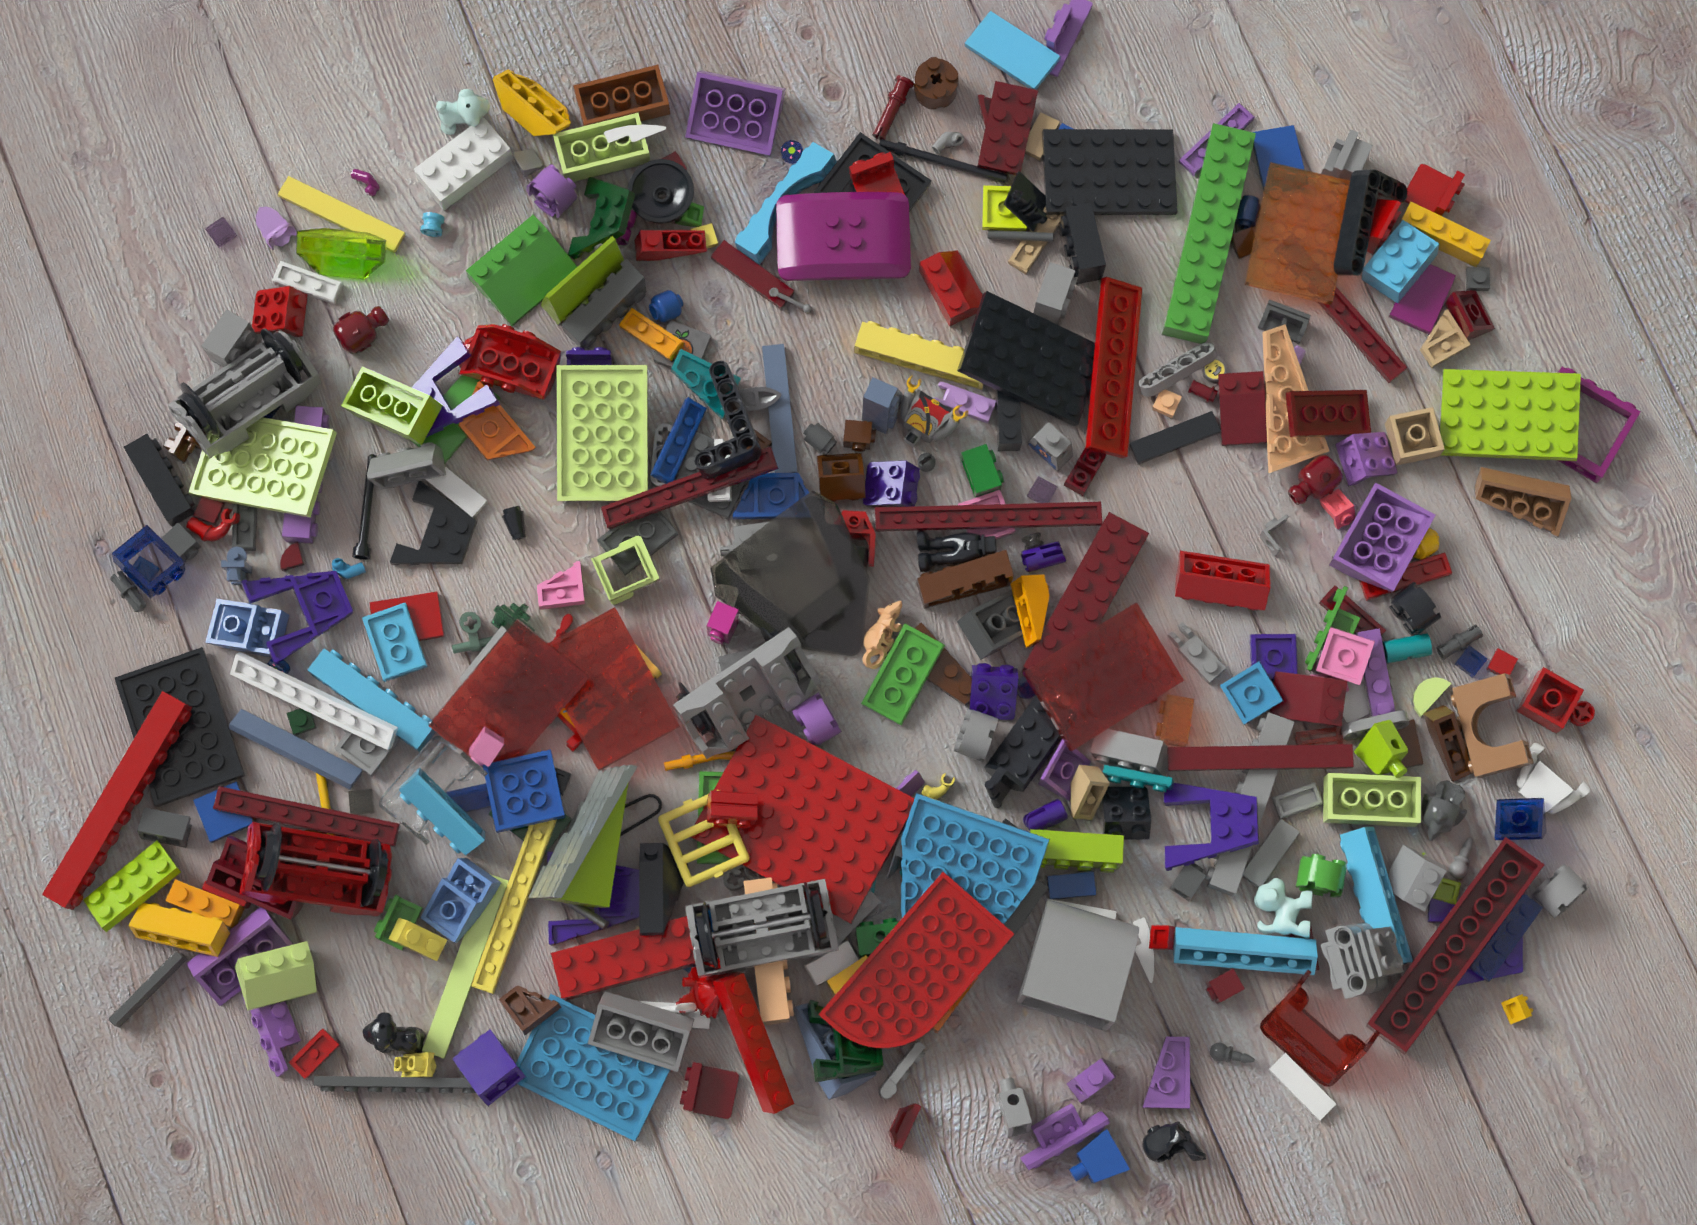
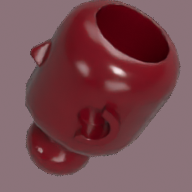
M381 306L374 307L368 315H365L362 311L348 312L338 318L339 321L334 325L333 332L348 353L354 354L358 351L361 353L372 346L371 343L377 338L375 329L379 326L387 325L389 318Z
M1320 455L1299 471L1298 480L1300 483L1291 486L1288 490V495L1296 505L1304 504L1309 496L1320 500L1327 494L1333 493L1334 488L1342 482L1343 474L1338 465L1329 456Z

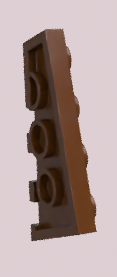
M922 622L915 627L916 630L937 640ZM944 648L927 681L933 683L940 690L965 706L970 702L972 678Z

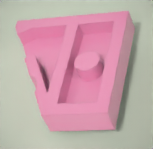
M580 561L573 563L574 566L566 571L558 572L550 580H545L537 585L540 610L585 604Z

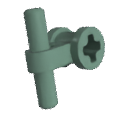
M465 612L461 615L459 624L468 633L469 641L452 645L453 653L456 654L470 650L472 652L480 651L493 637L478 638L477 631L481 626V620L476 613ZM471 616L473 620H476V623L473 624V628H469L468 625H464V622L467 621V617Z

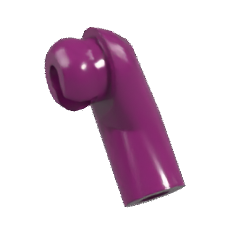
M359 169L352 170L351 178L367 185L365 188L367 195L375 196L380 187L370 173Z

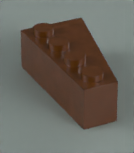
M1003 550L960 565L945 567L935 573L933 571L922 573L917 578L916 584L923 608L925 609L1011 586L1014 574L1007 550Z

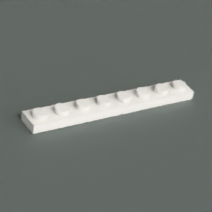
M242 652L235 655L230 675L386 750L392 748L398 727Z

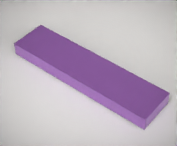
M1238 103L1217 124L1244 130L1255 117ZM1210 131L1179 160V163L1194 177L1201 171Z

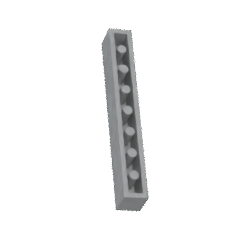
M1268 712L1265 718H1260L1256 729L1260 733L1257 739H1253L1251 746L1287 745L1294 721ZM1242 770L1245 776L1243 782H1238L1235 793L1257 797L1258 826L1260 825L1278 770ZM1252 846L1233 852L1227 851L1217 854V857H1213L1216 859L1214 867H1209L1205 880L1208 881L1207 887L1233 897L1237 893Z

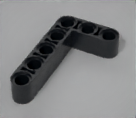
M1375 169L1356 170L1352 173L1333 266L1338 276H1358L1362 273L1377 199L1404 202L1408 193L1404 183Z
M724 361L714 362L710 366L709 372L734 438L701 451L696 455L695 465L705 479L715 478L759 459L762 453L735 377L728 364Z

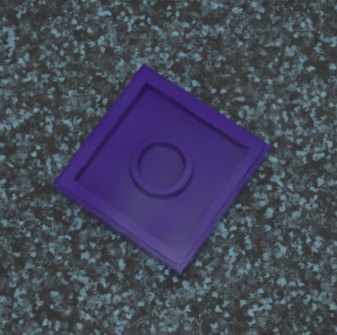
M1251 634V666L1261 662L1271 680H1274L1275 671L1298 674L1296 634Z

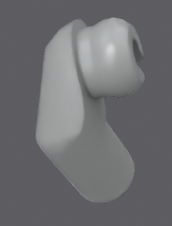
M945 132L931 148L934 152L940 154L946 146L961 145L964 142V136L959 132Z

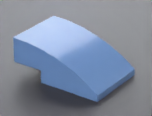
M217 599L206 643L240 652L271 657L266 642L284 636L289 614L282 610L264 608L256 604Z
M457 858L448 877L442 878L420 918L448 939L457 943L480 917L495 895L501 882L468 858Z

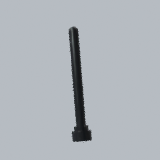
M374 454L368 456L359 541L353 547L352 557L359 560H369L371 558L370 545L367 543L374 484L367 479V472L370 460L376 458Z

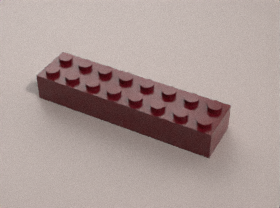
M1111 512L1108 513L1045 626L1041 640L1035 644L1022 669L1023 674L1062 694L1149 535L1148 532Z

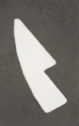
M644 124L628 125L605 131L604 135L608 143L625 136H629L631 141L635 142L661 132L666 127Z
M1143 917L1133 922V925L1139 927L1138 936L1141 944L1136 946L1135 952L1149 982L1152 983L1154 976V951L1149 949L1150 930L1146 919Z

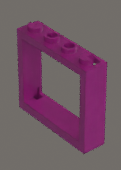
M1562 366L1557 373L1577 372L1571 368H1564ZM1581 377L1580 392L1627 418L1600 466L1580 454H1577V461L1557 460L1591 481L1598 483L1603 478L1641 411L1637 410L1636 406L1632 403L1623 402L1616 398L1617 396L1613 392L1604 391L1597 387L1594 381Z

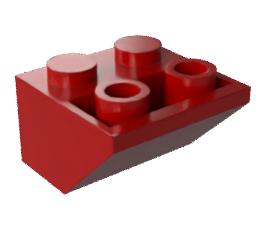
M1377 199L1367 252L1374 254L1376 248L1379 249L1386 241L1401 214V211L1398 210L1401 202Z

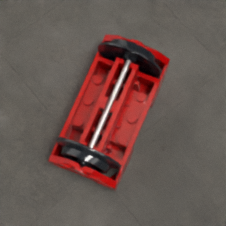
M252 822L248 826L247 854L239 895L278 904H285L288 900L323 905L329 906L330 912L378 917L383 913L388 896V883L392 876V869H390L392 860L391 847L388 844L380 843L379 839H374L370 842L281 827L280 823L268 825ZM254 878L261 880L262 891L252 888Z

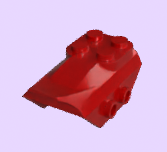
M496 324L478 325L475 334L464 342L471 356L458 365L461 368L459 374L480 380L482 384L493 387V385L500 386L502 390L508 393L518 392L543 400L551 392L556 379L557 365H560L561 351L535 337L536 335L529 331H515L513 327L502 324V326Z

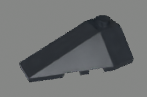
M640 843V936L664 935L672 916L674 905L680 897L683 884H685L669 846L664 843Z

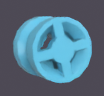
M433 212L423 213L422 219L424 224L421 226L420 232L427 236L440 237L443 232L441 225L444 223V216Z

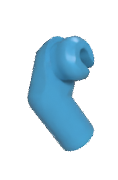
M336 558L332 561V570L337 571V574L345 579L366 573L363 562L350 566L343 562L341 558Z

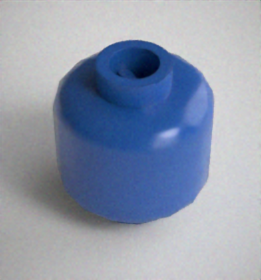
M666 290L652 297L649 311L655 320L666 323L681 315L683 300L680 295H676L671 290Z

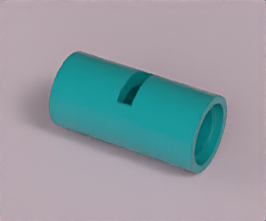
M1428 633L1382 641L1386 664L1404 661L1408 657L1415 659L1432 655V644Z

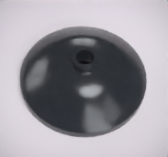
M656 159L643 164L633 173L628 184V190L635 193L632 205L633 210L642 219L652 223L663 224L679 219L690 208L694 198V185L690 174L680 164L667 159ZM665 194L666 198L659 199V195Z

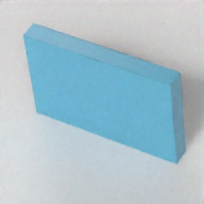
M406 603L362 617L384 682L428 667Z

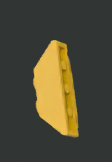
M509 69L493 77V83L502 109L533 136L556 134L570 126L571 121L569 120L567 108L536 81L514 74Z

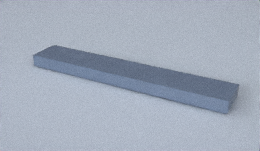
M784 344L762 346L766 387L781 393V397L768 407L772 450L779 468L775 470V473H797Z
M243 709L238 712L229 724L230 730L349 790L362 775V769Z

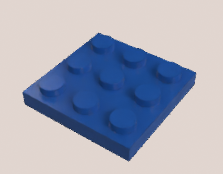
M551 749L493 762L489 767L485 764L483 765L497 833L565 818Z

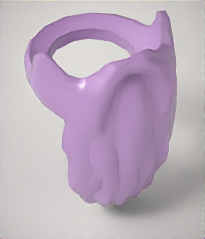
M259 207L256 214V225L265 238L266 244L272 250H274V246H284L289 242L292 235H297L294 226L287 223L276 210L270 207Z

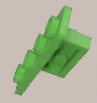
M1344 586L1342 590L1337 589L1333 598L1336 605L1333 611L1328 610L1323 622L1327 623L1324 631L1319 630L1314 643L1318 645L1315 651H1310L1306 658L1305 664L1308 665L1306 670L1312 671L1320 651H1323L1330 627L1354 634L1360 617L1340 609L1349 587Z

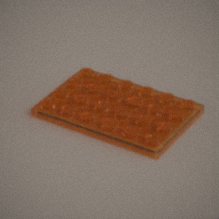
M1270 162L1244 285L1331 305L1338 277L1333 267L1350 180Z

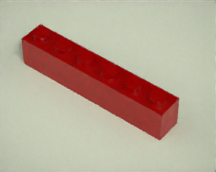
M731 972L712 981L762 1111L776 1114L793 1105L794 1101L744 973Z

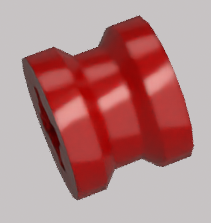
M1587 701L1578 702L1569 717V721L1575 726L1582 727L1595 716L1594 707Z

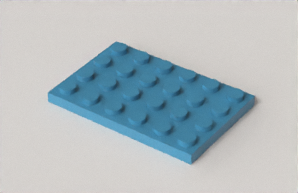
M550 994L548 999L551 1001L556 1000L562 1008L532 1030L516 1062L517 1066L526 1076L517 1084L636 1142L670 1069L589 1045L588 1040L595 1015Z

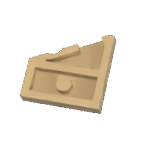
M1447 309L1420 348V351L1430 367L1433 368L1469 348L1471 344Z

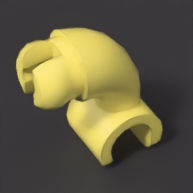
M944 773L940 780V787L932 788L929 785H925L921 795L938 799L945 795L948 789L953 786L955 778L953 777L952 782L947 784L943 780L946 775Z

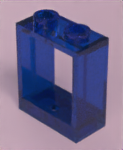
M148 525L112 552L113 562L150 599L155 595L162 594L169 583L173 580H179L184 575V561ZM152 542L173 564L149 583L128 561Z

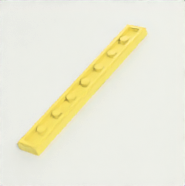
M557 819L528 827L471 986L492 994L495 993Z

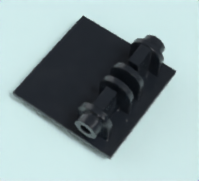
M1018 171L1004 206L1034 232L1038 223L1044 224L1047 221L1046 213L1043 211L1045 195Z

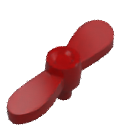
M566 614L563 617L560 629L556 631V637L550 643L549 651L551 653H556L559 650L561 641L565 638L566 631L573 622L571 614Z

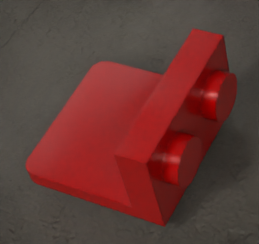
M884 152L878 153L872 159L866 161L858 160L852 166H849L850 177L856 192H897L904 194L894 168V159L891 152L886 154Z
M1421 164L1407 187L1408 193L1404 202L1408 204L1413 202L1440 216L1444 212L1449 213L1455 203L1451 199L1454 194L1459 195L1465 183L1461 182L1465 174L1457 170L1454 177L1451 178L1426 164Z
M291 286L259 290L256 293L252 328L255 333L260 334L261 330L265 328L270 332L280 330L294 337H302L308 294Z

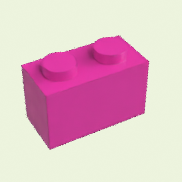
M719 601L716 602L706 625L711 641L721 645L723 642L730 643L740 620L738 609Z

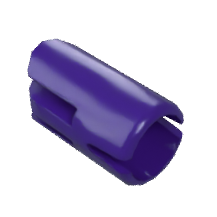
M1059 541L1021 552L1022 562L1024 566H1027L1025 568L1027 572L1066 562Z
M1055 799L1024 815L1023 823L1029 830H1046L1067 820L1068 814L1059 799Z

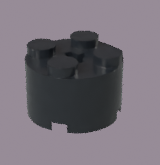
M1412 582L1391 598V606H1389L1397 618L1401 616L1406 622L1403 626L1410 635L1414 633L1419 635L1441 619L1440 612L1435 614L1433 611L1436 605L1421 587L1416 589L1415 582Z

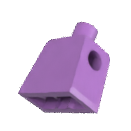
M1102 1057L1068 1082L1067 1085L1081 1103L1116 1078V1075Z

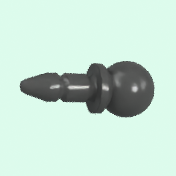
M1215 1043L1210 1048V1055L1216 1061L1225 1060L1228 1063L1231 1059L1243 1063L1255 1061L1250 1055L1233 1051L1232 1046L1227 1047L1224 1043Z

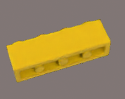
M1410 202L1401 221H1406L1438 242V250L1473 267H1477L1491 241L1413 202Z
M142 903L128 925L136 938L215 957L219 956L230 935L224 921L220 918L203 917L196 912L190 914L174 907L171 909L164 908L156 903Z

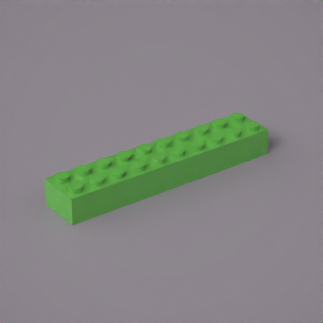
M1215 123L1212 125L1162 335L1198 344L1205 343L1208 339L1256 133Z

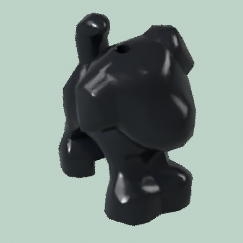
M379 1013L376 1019L365 1026L362 1031L364 1039L374 1045L376 1050L384 1054L392 1050L405 1051L408 1054L423 1052V1042L426 1037L424 1031L417 1027H396V1023L393 1021L390 1013Z

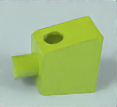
M1391 720L1374 723L1354 753L1375 774L1382 775L1392 772L1396 778H1400L1407 772L1406 767L1401 761L1408 753V748Z

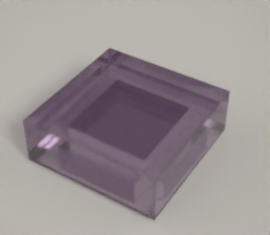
M221 217L205 228L218 248L237 236L224 217Z
M1038 476L1027 497L1037 503H1049L1058 486Z

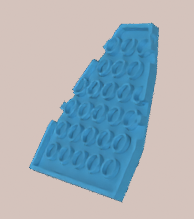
M916 793L901 837L902 918L939 875L944 872L1000 922L1005 924L1036 883L1050 839Z

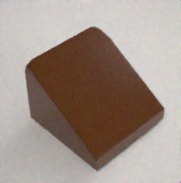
M1252 227L1232 234L1231 244L1238 259L1259 252Z

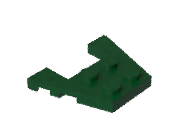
M589 177L584 196L589 199L598 198L596 200V209L590 222L589 235L572 237L568 256L577 259L580 257V253L593 251L596 245L604 244L610 237L613 236L617 239L625 235L635 193Z
M810 1000L807 1005L809 1023L830 1025L818 1015L824 1007L819 1006V1002ZM834 1028L836 1061L816 1058L813 1063L815 1082L879 1071L884 1065L882 1048L868 1047L853 1042Z

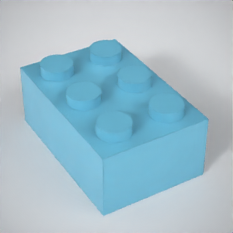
M1402 220L1365 265L1362 271V280L1394 302L1399 303L1438 255L1439 243Z

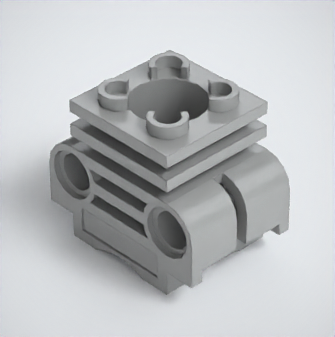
M1358 923L1325 930L1329 942L1322 943L1321 947L1324 957L1330 966L1332 986L1334 990L1342 988L1345 999L1380 992L1387 987L1388 976L1404 972L1403 959L1398 953L1397 939L1391 926L1373 929L1370 924Z

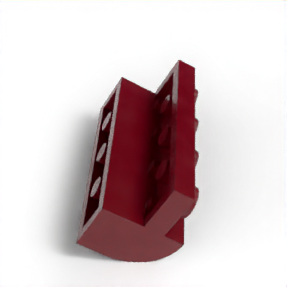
M231 835L227 837L220 859L212 864L206 884L285 918L293 919L305 903L288 900L285 904H278L239 895L245 870L247 842ZM254 878L252 888L262 891L261 880Z

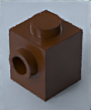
M845 420L843 447L852 448L856 452H864L865 449L870 450V444L875 443L876 430L872 429V422Z

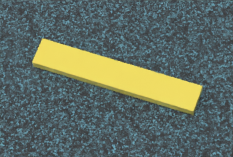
M290 176L287 177L278 193L280 198L393 253L397 251L405 237V232Z

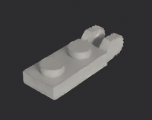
M1182 622L1178 627L1188 641L1183 644L1174 632H1170L1168 638L1178 648V652L1209 684L1226 667L1197 635H1194Z
M919 1041L913 1043L881 1085L882 1087H880L878 1093L883 1099L893 1097L892 1095L897 1092L896 1084L899 1081L903 1083L910 1074L909 1067L913 1062L918 1064L925 1055L923 1052L925 1046Z

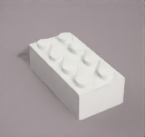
M482 117L476 127L470 126L414 168L417 180L445 211L511 161L513 156L510 147L487 120Z

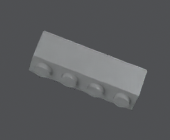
M604 991L597 1008L588 1044L678 1072L694 1018Z

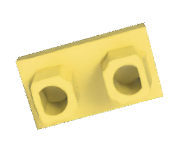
M435 1053L403 1054V1057H395L394 1071L402 1072L401 1077H432L436 1071V1063L433 1059Z

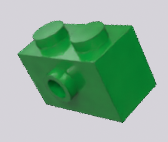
M987 444L961 452L960 460L975 498L997 490L1001 491L1002 483H1004L1003 475L1000 470H996L994 465L996 462L995 454L992 449H988Z
M896 918L884 919L883 924L874 925L873 921L859 923L860 927L855 928L859 958L865 955L867 957L870 956L899 921Z

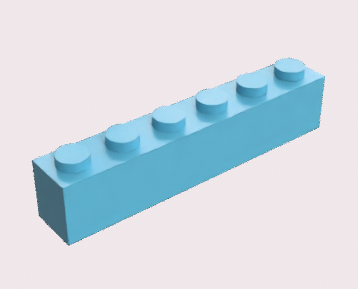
M324 648L308 668V672L355 707L398 727L396 736L421 753L437 732L433 726L435 722L426 715L418 716L414 713L416 709L406 701L404 704L396 700L398 696L387 688L383 691L378 687L380 683L373 677L368 675L365 678L360 674L362 670L351 662L347 665L341 661L343 656L333 649L329 652Z
M1363 827L1341 834L1340 846L1347 858V870L1354 882L1353 891L1360 903L1362 919L1365 923L1370 924L1373 929L1391 926L1397 939L1396 946L1398 953L1403 959V964L1413 962L1375 828Z
M1175 928L1173 945L1174 963L1315 975L1318 958L1316 939Z

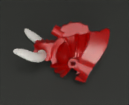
M718 958V967L721 968L720 960ZM704 962V965L714 967L713 964ZM696 966L692 967L688 977H683L682 979L683 987H690V992L679 998L676 1005L658 1008L674 1013H689L699 1009L701 1016L705 1015L706 1018L711 1016L716 1018L719 1006H721V1010L723 1008L712 981L726 974L699 978Z

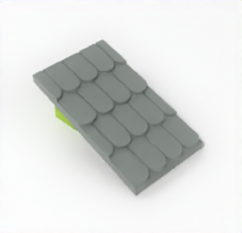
M615 766L614 768L601 769L598 772L585 801L580 802L567 832L560 837L547 866L543 865L528 898L593 908H606L610 906L628 783L638 766Z

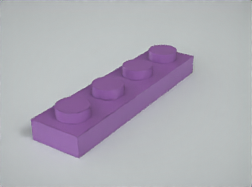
M1380 628L1357 632L1356 635L1375 641L1364 673L1371 717L1394 712L1395 707Z

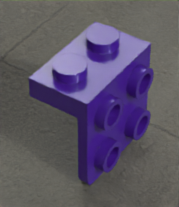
M906 460L870 462L867 466L865 480L866 498H863V504L866 506H915L917 502V486L920 480V468Z
M987 663L972 665L969 709L1001 720H1013L1016 710L1018 668H1014L1011 665L994 667Z

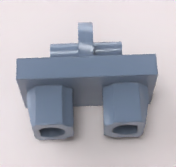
M241 547L231 548L227 553V561L221 560V567L227 571L226 580L231 582L232 585H241V581L246 580L247 574H252V566L246 562L247 553Z

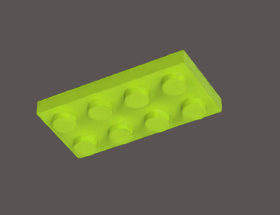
M156 840L84 898L83 901L101 928L108 932L180 874L181 871L163 845Z

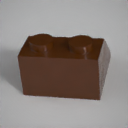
M862 453L817 456L821 498L827 502L845 499L854 501L866 498Z

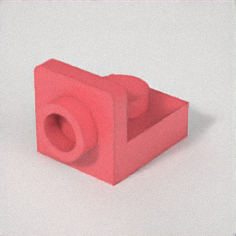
M1339 488L1333 491L1332 494H1328L1320 499V505L1333 518L1334 526L1337 529L1349 525L1356 518L1354 505Z

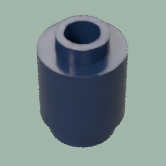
M1244 195L1242 200H1240L1235 221L1239 228L1245 230L1256 226L1261 207L1259 204L1260 200L1257 197Z

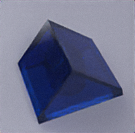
M1544 798L1497 799L1495 840H1503L1505 837L1509 840L1544 838L1547 833Z

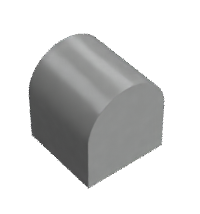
M1048 899L1037 929L1016 1004L1103 1031L1108 1030L1116 1021L1137 944L1139 927Z

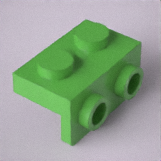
M395 895L394 899L390 898L384 909L387 912L384 919H379L375 926V938L403 951L404 946L388 938L398 918L416 924L423 908L398 895Z

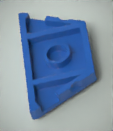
M766 473L750 479L749 485L733 513V519L814 518L805 502V499L811 495L808 489H806L799 473Z

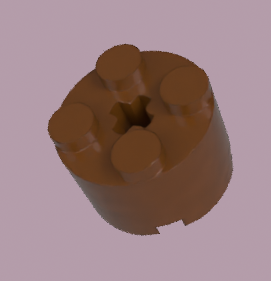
M931 57L923 62L915 73L914 92L917 101L929 109L945 108L954 101L958 88V72L955 67L948 61L938 59L937 57Z

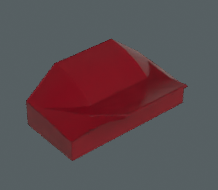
M912 1103L899 1109L889 1130L892 1147L901 1151L922 1106Z

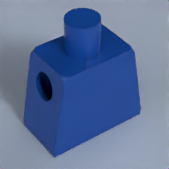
M1107 1129L1076 1153L1080 1163L1069 1169L1076 1182L1088 1176L1092 1183L1130 1170Z

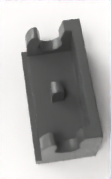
M1269 299L1258 328L1267 331L1286 324L1291 341L1299 344L1311 315Z
M145 807L137 832L140 838L154 842L158 840L160 843L186 848L192 828L190 824L191 818L190 816Z

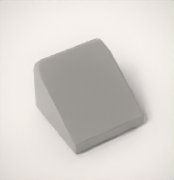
M533 148L512 154L524 177L544 167Z

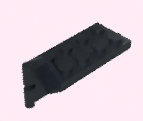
M1039 692L1036 694L984 767L986 772L992 776L990 780L985 782V788L995 808L1002 806V801L1010 790L1025 791L1076 719V712Z

